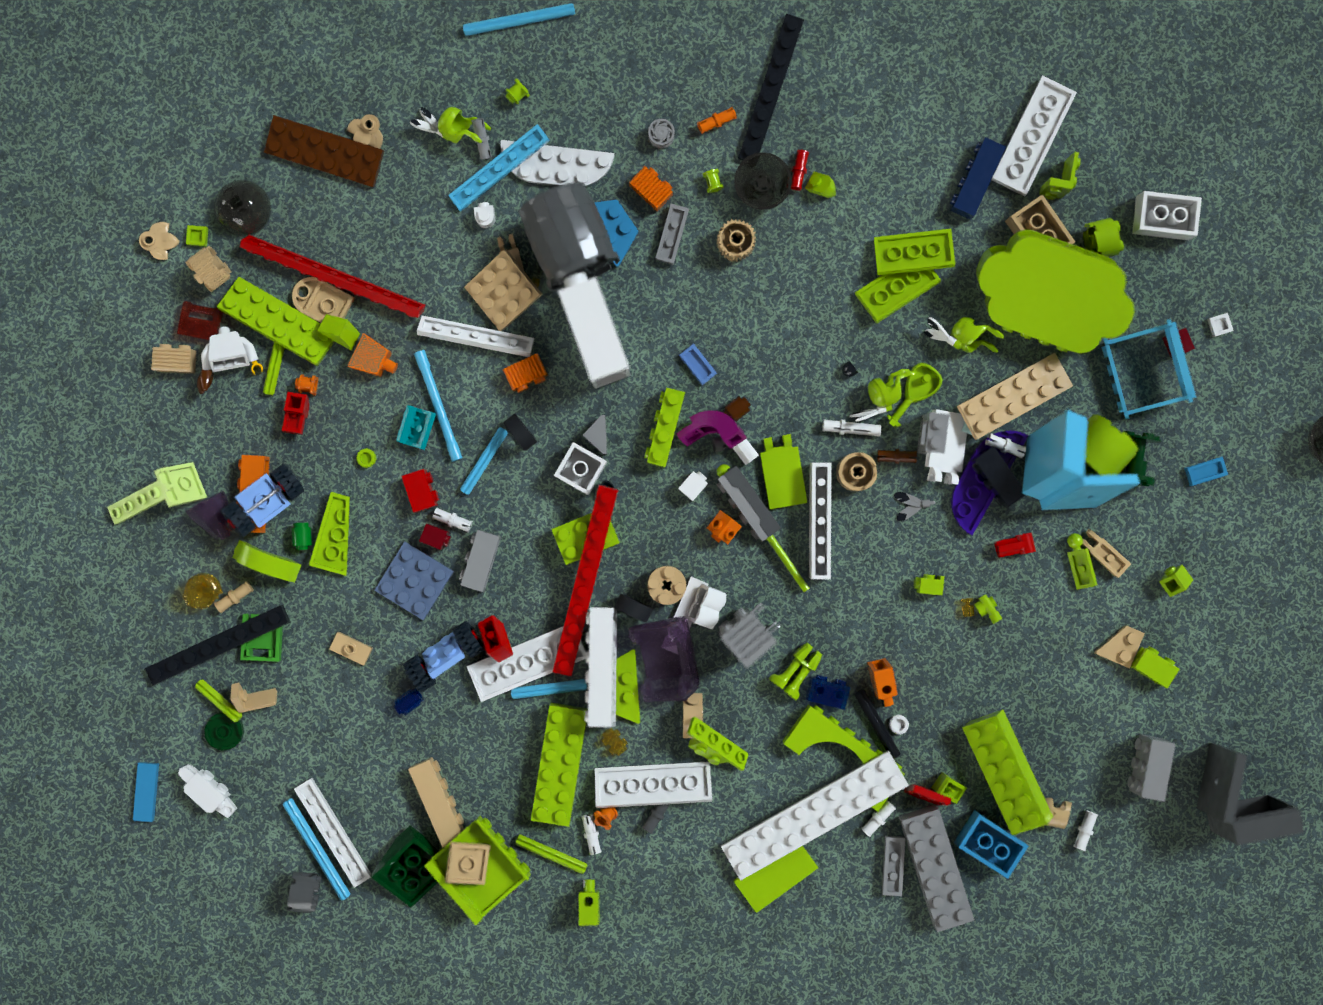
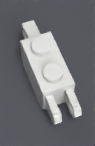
M191 764L180 768L178 773L187 783L184 786V792L207 813L218 811L228 818L237 810V807L229 798L231 794L228 792V788L224 784L213 779L214 775L210 771H204L203 769L199 771Z

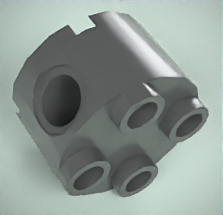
M294 871L292 876L294 880L290 885L287 911L315 912L319 895H315V892L318 893L322 876L314 873Z

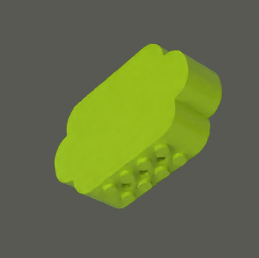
M1021 230L1015 233L1008 241L1007 246L995 245L988 248L982 254L976 268V276L981 290L986 294L985 304L993 322L1002 326V329L1012 333L1014 330L1019 332L1020 336L1031 339L1033 337L1039 339L1038 342L1046 346L1053 344L1057 346L1058 350L1063 352L1069 350L1075 353H1086L1093 350L1100 343L1102 337L1115 338L1123 334L1128 329L1134 316V304L1124 292L1126 286L1125 274L1113 259L1034 230Z

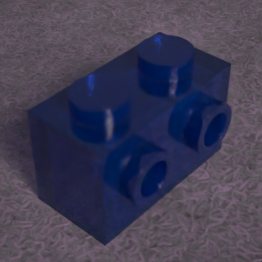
M819 674L816 677L811 676L806 700L845 710L851 688L846 685V681L835 679V682L828 681V677Z

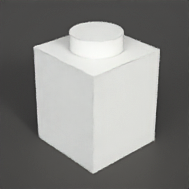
M693 471L678 489L693 501L708 484L705 481L707 478L701 472L695 473Z

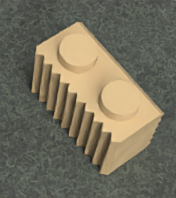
M159 344V347L152 348L151 369L153 371L195 374L196 351L192 350L191 346L179 345V348H172V345Z

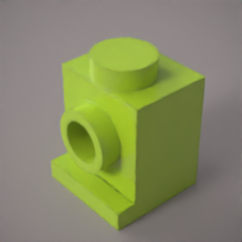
M923 574V578L915 577L914 588L917 589V593L943 596L945 576L937 575V579H935V575Z

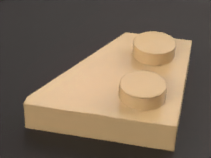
M1125 625L1116 635L1109 638L1103 646L1096 649L1094 654L1130 668L1145 633Z

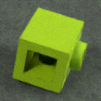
M1183 565L1171 566L1164 571L1165 574L1159 582L1167 594L1172 597L1186 591L1193 578Z

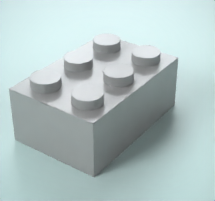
M1139 734V738L1135 741L1136 755L1131 761V767L1133 768L1132 776L1128 778L1129 791L1142 798L1165 802L1175 743L1163 738Z

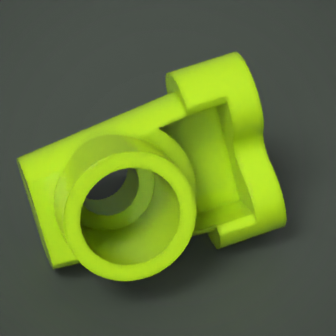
M985 594L974 604L981 617L988 614L993 624L1002 620L1001 615L995 609L998 605L992 596L988 598Z

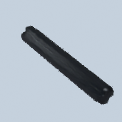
M858 690L854 696L885 750H889L893 759L897 758L900 755V751L865 690Z

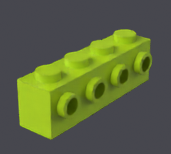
M667 387L665 392H661L659 402L662 403L661 410H656L654 421H657L656 429H651L649 437L652 440L651 448H646L644 456L648 464L666 468L685 392Z

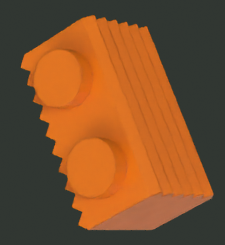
M644 166L629 182V186L658 212L673 196L672 186L665 180L662 182L658 178V173L650 167L648 169Z
M538 353L503 369L512 390H517L518 393L527 390V385L535 382V385L544 382L546 380L545 377L548 376Z

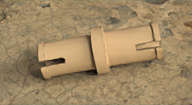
M245 581L235 590L228 591V595L215 602L214 605L220 613H223L233 604L240 603V600L253 592L254 589L248 581Z

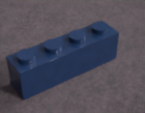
M986 137L982 142H977L973 151L976 155L973 160H969L965 168L968 172L965 177H961L957 186L960 188L958 194L954 193L949 203L952 205L950 211L969 220L975 216L1006 146Z

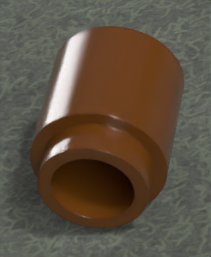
M738 396L727 404L722 412L737 422L750 412L749 407L751 404L745 397L741 398Z

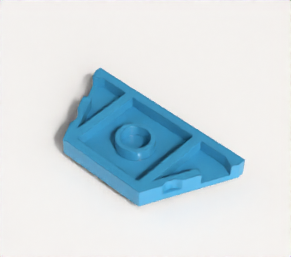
M618 200L595 202L609 234L613 251H616L620 258L618 264L613 261L618 268L639 231Z

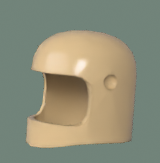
M1045 798L1053 815L1047 826L1065 829L1072 803L1063 801L1061 806L1056 808L1052 798Z

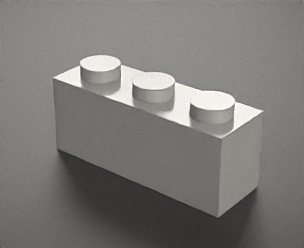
M477 530V533H473L470 541L473 546L465 557L467 565L465 570L462 569L459 577L461 586L481 592L485 591L502 536L482 530Z

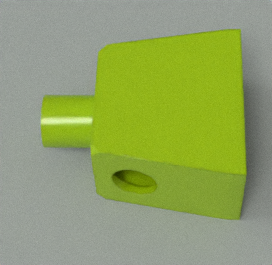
M584 879L583 891L579 892V926L599 925V890H595V879ZM586 897L592 898V904L586 903Z

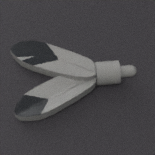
M904 492L894 494L897 501L910 505L898 514V521L907 520L921 510V508L930 507V505L936 503L929 499L920 500Z

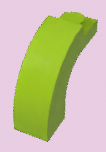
M239 540L232 557L237 560L236 562L248 568L294 583L301 568V564L292 559L263 551L242 540Z

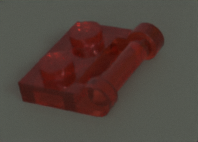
M184 301L177 334L210 340L212 335L218 334L223 312L217 307L210 308ZM196 312L213 316V321L189 317V313Z

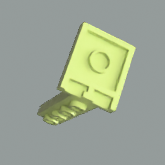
M194 463L159 468L154 471L157 481L108 506L107 508L114 525L122 523L166 500L169 508L207 498Z

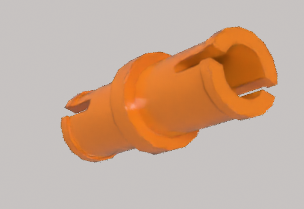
M730 107L718 114L716 112L713 113L711 117L697 122L699 131L703 134L715 127H722V124L736 119L737 116L733 107Z

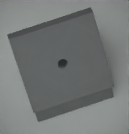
M1209 744L1197 809L1207 813L1210 831L1237 846L1304 833L1300 810L1295 806L1270 795L1238 800L1247 755L1220 744Z

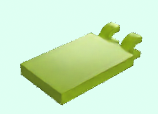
M791 434L782 436L783 446L773 448L772 437L763 439L765 452L760 453L769 509L807 503L798 446L792 447Z

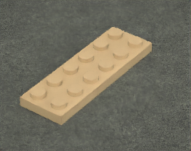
M1053 353L958 405L957 408L974 439L977 440L1073 387L1056 353Z

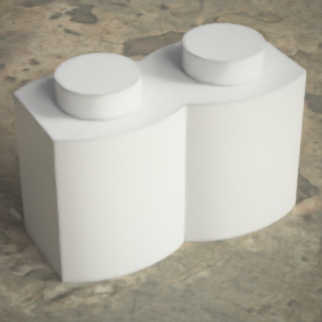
M701 584L697 590L695 601L690 607L687 619L695 624L713 629L718 623L719 611L726 603L727 594Z

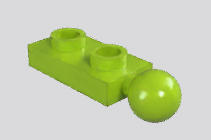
M1073 533L1067 538V543L1073 548V551H1069L1067 554L1076 589L1097 586L1088 548L1081 549L1083 538L1081 535Z

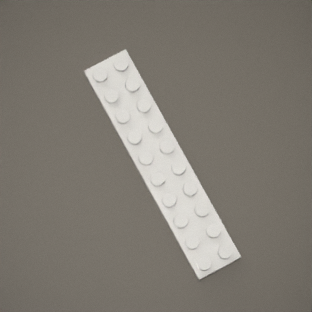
M888 750L722 844L721 848L741 881L909 785Z

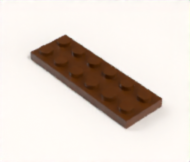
M273 115L264 153L370 187H375L385 151Z

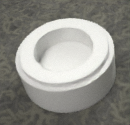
M897 714L890 718L889 728L892 732L903 734L908 730L909 722L903 715Z

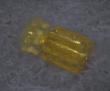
M962 598L961 601L965 603L962 606L963 616H974V605L970 604L973 598Z

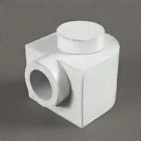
M488 202L478 203V207H474L475 220L482 228L492 227L496 219L493 205H489Z

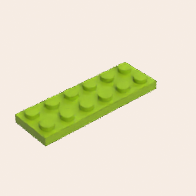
M241 277L236 279L217 305L220 311L315 366L319 365L335 342L317 332L320 326L319 322Z

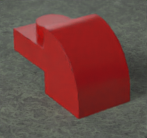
M287 392L282 432L302 435L305 420L308 419L309 398L306 394Z

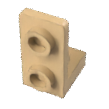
M235 683L231 686L230 699L238 713L276 705L277 690L273 688L247 694V691L243 690L240 683Z

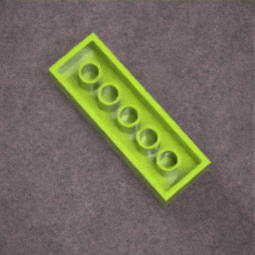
M557 703L549 705L531 821L569 827L586 729L585 711H588V708Z
M1002 709L969 721L962 729L1011 834L1015 835L1047 825L1053 818V815L1004 710Z

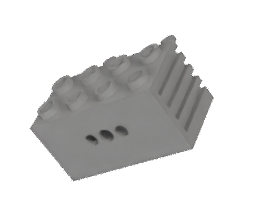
M762 603L756 605L752 611L747 607L745 609L739 608L733 614L734 618L730 622L725 620L719 626L718 634L746 668L777 643L771 633L776 631L780 624L776 625L777 621L765 628L755 617L765 607L764 605L761 606Z

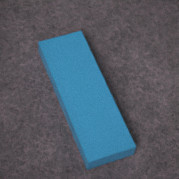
M138 763L133 821H154L159 763Z

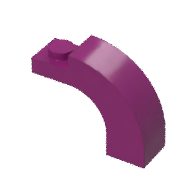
M713 410L699 412L689 417L692 423L676 433L678 438L687 447L710 433L720 434L722 440L731 449L747 439L743 430L730 416Z

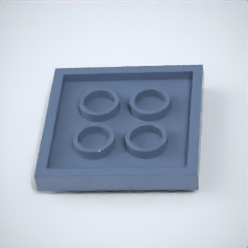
M404 541L375 588V591L418 618L425 620L454 571Z

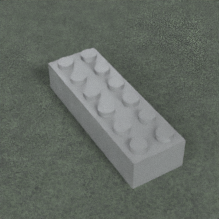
M932 805L898 816L932 924L936 931L940 932L975 921L939 808L936 805Z

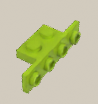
M692 717L687 734L694 739H690L688 747L693 749L696 754L705 757L713 765L729 762L740 771H744L748 753L697 717Z

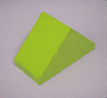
M328 314L325 315L317 332L349 350L353 349L360 335L349 320Z
M941 772L931 787L936 793L952 798L951 801L955 804L958 803L967 789L943 772Z

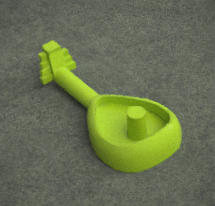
M918 363L910 370L915 371L916 374L906 378L905 400L892 417L887 414V419L890 420L889 424L893 427H901L898 420L911 403L927 399L940 389L943 381L942 376L931 365Z

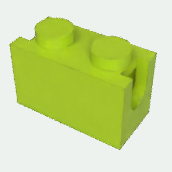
M1150 646L1148 648L1141 647L1132 662L1131 668L1159 686L1168 689L1180 670L1174 666L1176 662L1168 657L1163 659L1158 655L1159 651Z

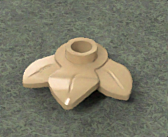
M368 114L363 116L362 119H354L350 122L347 131L354 134V141L366 145L370 144L372 147L379 149L382 146L383 134L379 130L380 122L376 116ZM369 120L372 122L371 128L367 126Z
M159 222L153 224L149 231L140 235L139 244L144 250L150 251L155 259L167 260V250L176 247L179 244V240L171 233H167L169 223ZM146 238H152V243H146Z

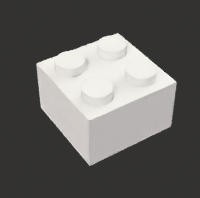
M573 442L554 476L589 495L605 468L607 461Z

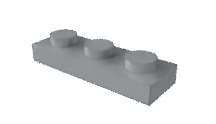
M670 204L655 260L674 265L689 208Z
M885 836L882 879L883 895L902 896L905 837Z

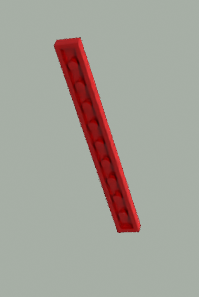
M248 235L240 242V247L246 249L248 253L261 255L266 260L276 261L286 268L298 270L301 274L314 276L321 282H329L339 289L351 291L356 296H364L374 303H381L392 310L404 312L409 317L418 318L425 310V304L254 236Z
M602 485L598 486L552 672L572 676L618 489Z

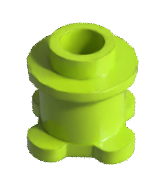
M516 78L514 80L515 84L511 88L505 89L507 92L505 96L512 104H519V101L524 96L527 98L530 96L526 87Z

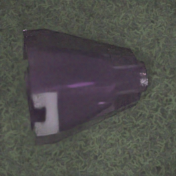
M224 491L212 495V497L199 502L186 511L189 518L213 538H221L223 540L232 535L230 531L233 528L220 511L229 504Z

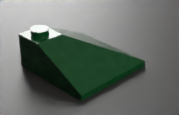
M410 825L392 843L372 872L371 878L411 908L438 883L425 867L427 861L438 851L419 831Z

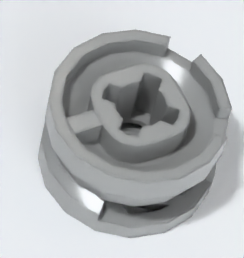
M666 119L654 120L648 128L650 143L659 149L667 148L673 143L675 130L672 123Z

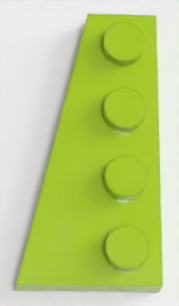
M335 492L330 493L309 566L347 576L349 496Z

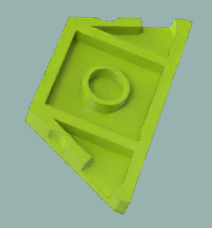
M632 649L617 658L616 715L640 724L635 649Z

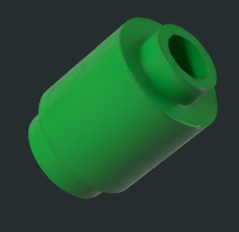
M309 522L293 523V528H291L292 547L296 546V550L308 549V546L312 545Z

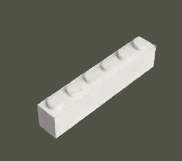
M810 463L809 579H831V463Z

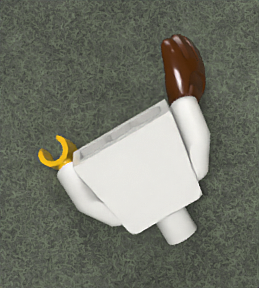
M228 327L219 328L218 334L210 337L209 343L206 344L201 353L203 369L197 378V388L200 394H204L212 384L213 372L249 366V362L252 363L251 371L254 375L256 374L253 369L256 366L260 367L263 373V366L257 362L258 356L254 345L245 337H240L237 331L230 332Z

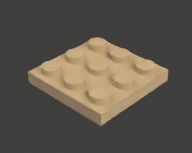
M507 249L496 256L464 287L499 331H503L543 295Z

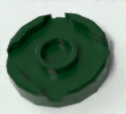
M223 712L217 713L205 725V739L211 747L217 750H230L236 747L242 740L244 734L243 724L241 720L233 722Z

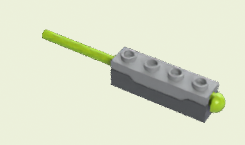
M720 465L717 468V475L719 476L717 480L719 483L716 484L720 491L728 494L730 497L728 502L733 509L738 508L741 513L739 515L740 519L745 525L747 523L752 528L750 533L755 540L760 539L761 542L766 540L770 543L803 592H806L810 587L773 536L775 532L781 529L779 524L737 465L729 471L727 470L730 468L728 465Z

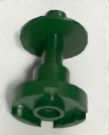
M1124 431L1134 441L1138 451L1135 457L1127 464L1126 472L1119 473L1118 475L1137 474L1140 482L1137 486L1153 487L1155 485V478L1146 476L1147 462L1144 461L1146 442L1161 443L1160 437L1152 433H1142V436L1135 434V432Z

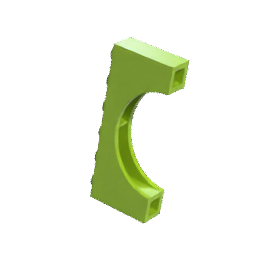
M808 704L782 741L784 745L798 755L816 743H839L855 752L862 761V764L883 754L879 749L875 752L869 748L871 744L865 739L861 738V740H858L854 737L856 733L848 727L845 729L838 725L840 722L830 715L828 718L823 715L824 710L816 704L813 707ZM896 762L897 766L899 767L901 773L904 776L905 773L901 770L902 766ZM888 798L875 804L872 808L879 812Z

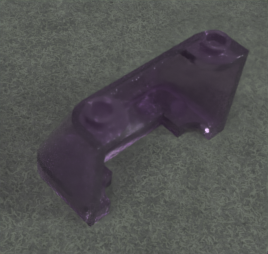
M674 617L634 625L629 629L630 640L635 645L640 644L647 679L640 686L644 702L686 701L699 687V675L686 617Z

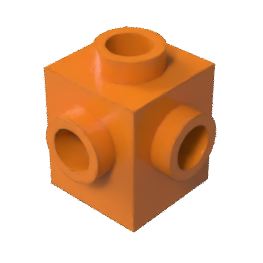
M720 510L707 529L712 532L711 537L718 543L722 540L728 545L742 526Z

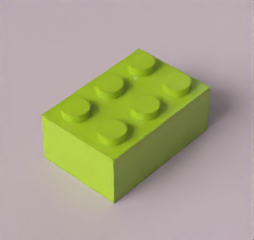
M592 513L551 529L566 565L580 560ZM611 520L603 550L620 543Z

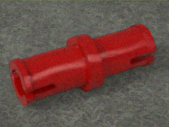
M806 150L797 151L795 165L792 166L791 170L793 175L789 188L792 190L800 191L802 189L809 152Z

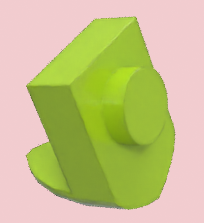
M813 172L805 189L825 198L836 196V186L833 179L828 175Z

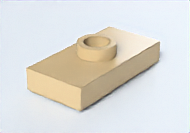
M337 632L329 650L363 666L366 664L373 647L341 632Z

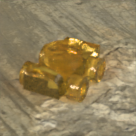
M611 727L602 734L604 738L601 741L605 746L608 744L611 746L608 750L612 755L616 753L619 756L628 749L626 747L628 742L625 738L620 739L621 733L618 729L613 730Z

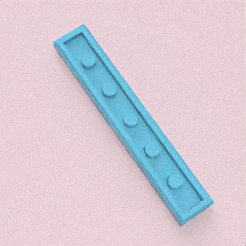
M538 124L535 125L448 195L457 209L462 211L550 141Z

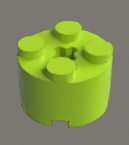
M1106 218L1084 225V227H1087V231L1083 232V240L1087 250L1107 257L1117 256L1120 251L1124 250V243L1119 235L1120 224L1118 220L1113 221L1111 218Z

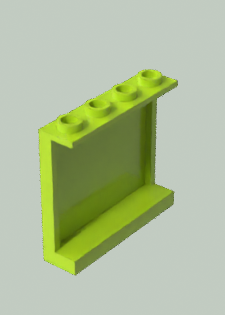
M481 816L475 819L450 842L490 845L485 885L445 882L450 842L425 864L427 870L475 925L521 883L528 880L531 875L528 865L518 860L515 850L512 847L508 848L504 843L503 836L498 832L495 833L491 828L492 824L487 818L483 819Z

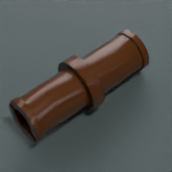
M895 449V451H877V462H894L895 464H899V462H917V451H899V449Z

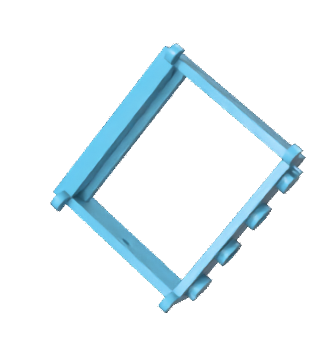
M1168 319L1165 325L1112 340L1103 338L1105 346L1102 347L1104 358H1109L1110 364L1106 366L1109 376H1114L1115 383H1112L1114 395L1119 394L1120 401L1117 402L1119 413H1124L1125 420L1129 419L1130 414L1187 399L1189 403L1193 402L1196 394L1176 322H1171V319ZM1164 330L1182 397L1127 411L1109 345Z

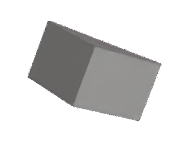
M601 415L583 434L603 455L607 454L605 415Z

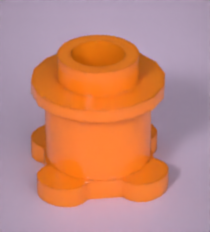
M301 374L299 378H296L295 389H298L299 393L309 392L316 396L318 377L315 375L304 377Z
M600 808V811H595L594 823L597 826L604 827L606 830H610L612 827L610 823L618 816L616 808Z

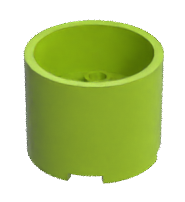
M1093 414L1087 420L1084 476L1118 475L1135 457L1138 448L1124 431L1121 433L1116 427L1112 426L1111 421L1100 415Z

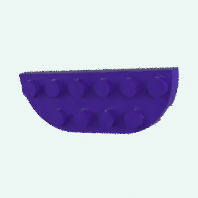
M1002 431L993 434L1003 439L1009 438L1011 442L1021 446L1024 445L1029 436L1018 431ZM985 438L975 449L959 477V483L955 485L951 497V507L956 522L971 536L974 534L995 496L992 490L989 491L985 487L983 477L980 474H976L971 462L977 455L992 447L985 444L986 439L994 442V440ZM996 448L1005 463L1011 468L1017 456L1007 452L1004 454Z

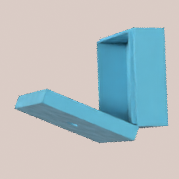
M1069 410L1054 418L1027 438L1022 493L1040 500L1042 510L1096 508L1140 484L1137 474L1084 476L1088 421H1086V417Z

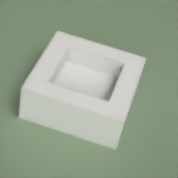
M1228 313L1207 319L1213 337L1233 331Z

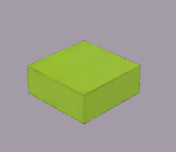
M187 225L186 245L207 247L208 227Z

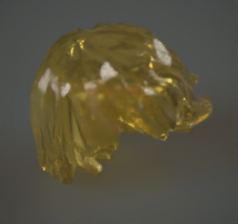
M198 573L187 581L183 600L187 606H191L194 609L209 608L216 599H219V594L223 593L220 582L212 574Z

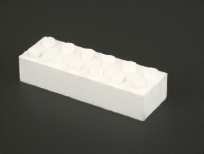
M590 608V612L586 614V623L590 625V630L586 632V643L589 644V651H586V663L589 664V671H586L585 680L586 683H589V691L585 692V702L588 703V711H585V723H588V727L616 726L617 610L614 608Z

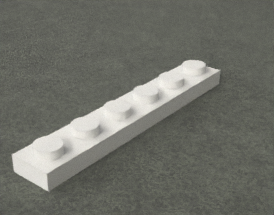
M427 316L421 317L417 328V335L530 357L534 345V338Z
M313 778L294 789L354 888L371 878L369 869Z

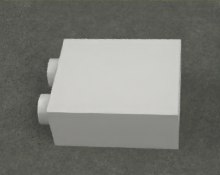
M579 273L563 280L565 289L558 292L594 388L596 389L631 376L627 360L596 277L588 280L586 273Z

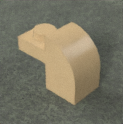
M683 693V738H692L687 734L692 717H697L703 721L702 693Z

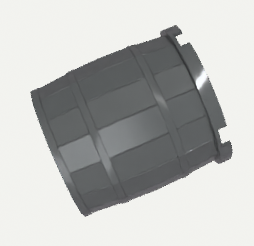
M567 183L552 188L529 200L518 211L532 250L548 279L546 283L550 291L564 289L563 280L570 276L586 273L589 280L612 269L610 264L613 261L616 264L619 263L620 258L617 252L613 251L609 234L595 202L586 189L585 183Z

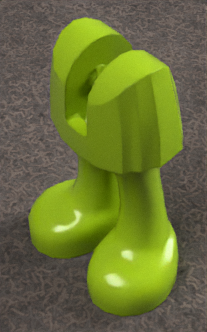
M808 642L793 653V661L782 674H772L769 677L772 683L783 690L791 676L803 665L795 679L784 689V692L796 701L800 697L799 688L801 683L811 670H816L822 654L816 650L808 660H805L813 648Z

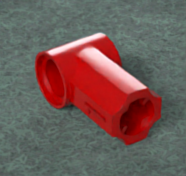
M1032 532L1016 535L1014 538L995 541L998 558L1036 551Z

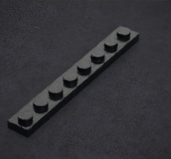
M786 13L738 156L739 160L755 165L757 163L804 22L802 18Z
M279 605L148 666L145 670L152 686L157 685L290 623V619L284 605Z

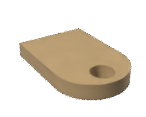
M307 277L300 280L292 292V300L295 307L303 314L320 323L326 314L344 319L355 300L353 296L326 282L319 281L316 277ZM302 287L308 288V295L306 297L299 296V290Z

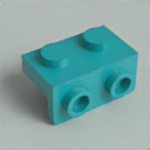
M407 405L396 441L425 450L436 413Z

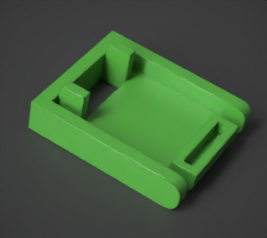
M243 614L242 623L249 620V614ZM251 614V619L260 614ZM283 626L241 645L240 660L281 661ZM253 648L270 649L268 656H253Z

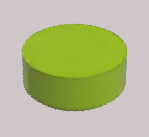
M362 449L358 452L356 460L361 467L370 468L376 463L377 457L371 449Z

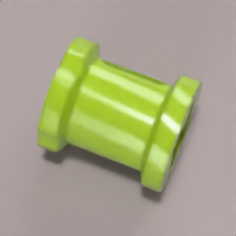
M711 169L703 173V177L707 182L708 193L717 192L724 188L719 179L718 169Z

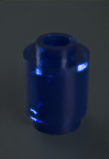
M416 688L413 690L409 689L395 700L394 708L398 714L406 716L419 707L424 699Z

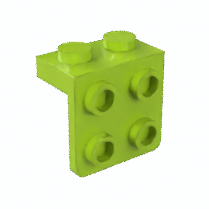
M1073 152L1065 160L1061 179L1051 177L1040 187V195H1045L1046 199L1051 200L1056 198L1062 199L1075 188L1077 183L1075 172L1078 170L1081 161L1078 158L1079 152Z

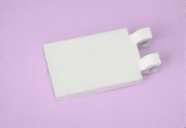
M933 409L932 412L949 414L950 416L945 454L934 452L926 454L925 467H930L927 481L942 482V472H946L944 483L958 485L959 476L957 472H962L967 433L961 431L965 421L960 413Z

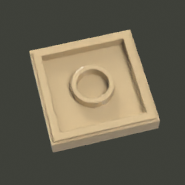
M450 842L445 882L485 885L490 845Z

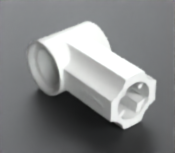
M747 439L733 447V450L745 465L759 456Z

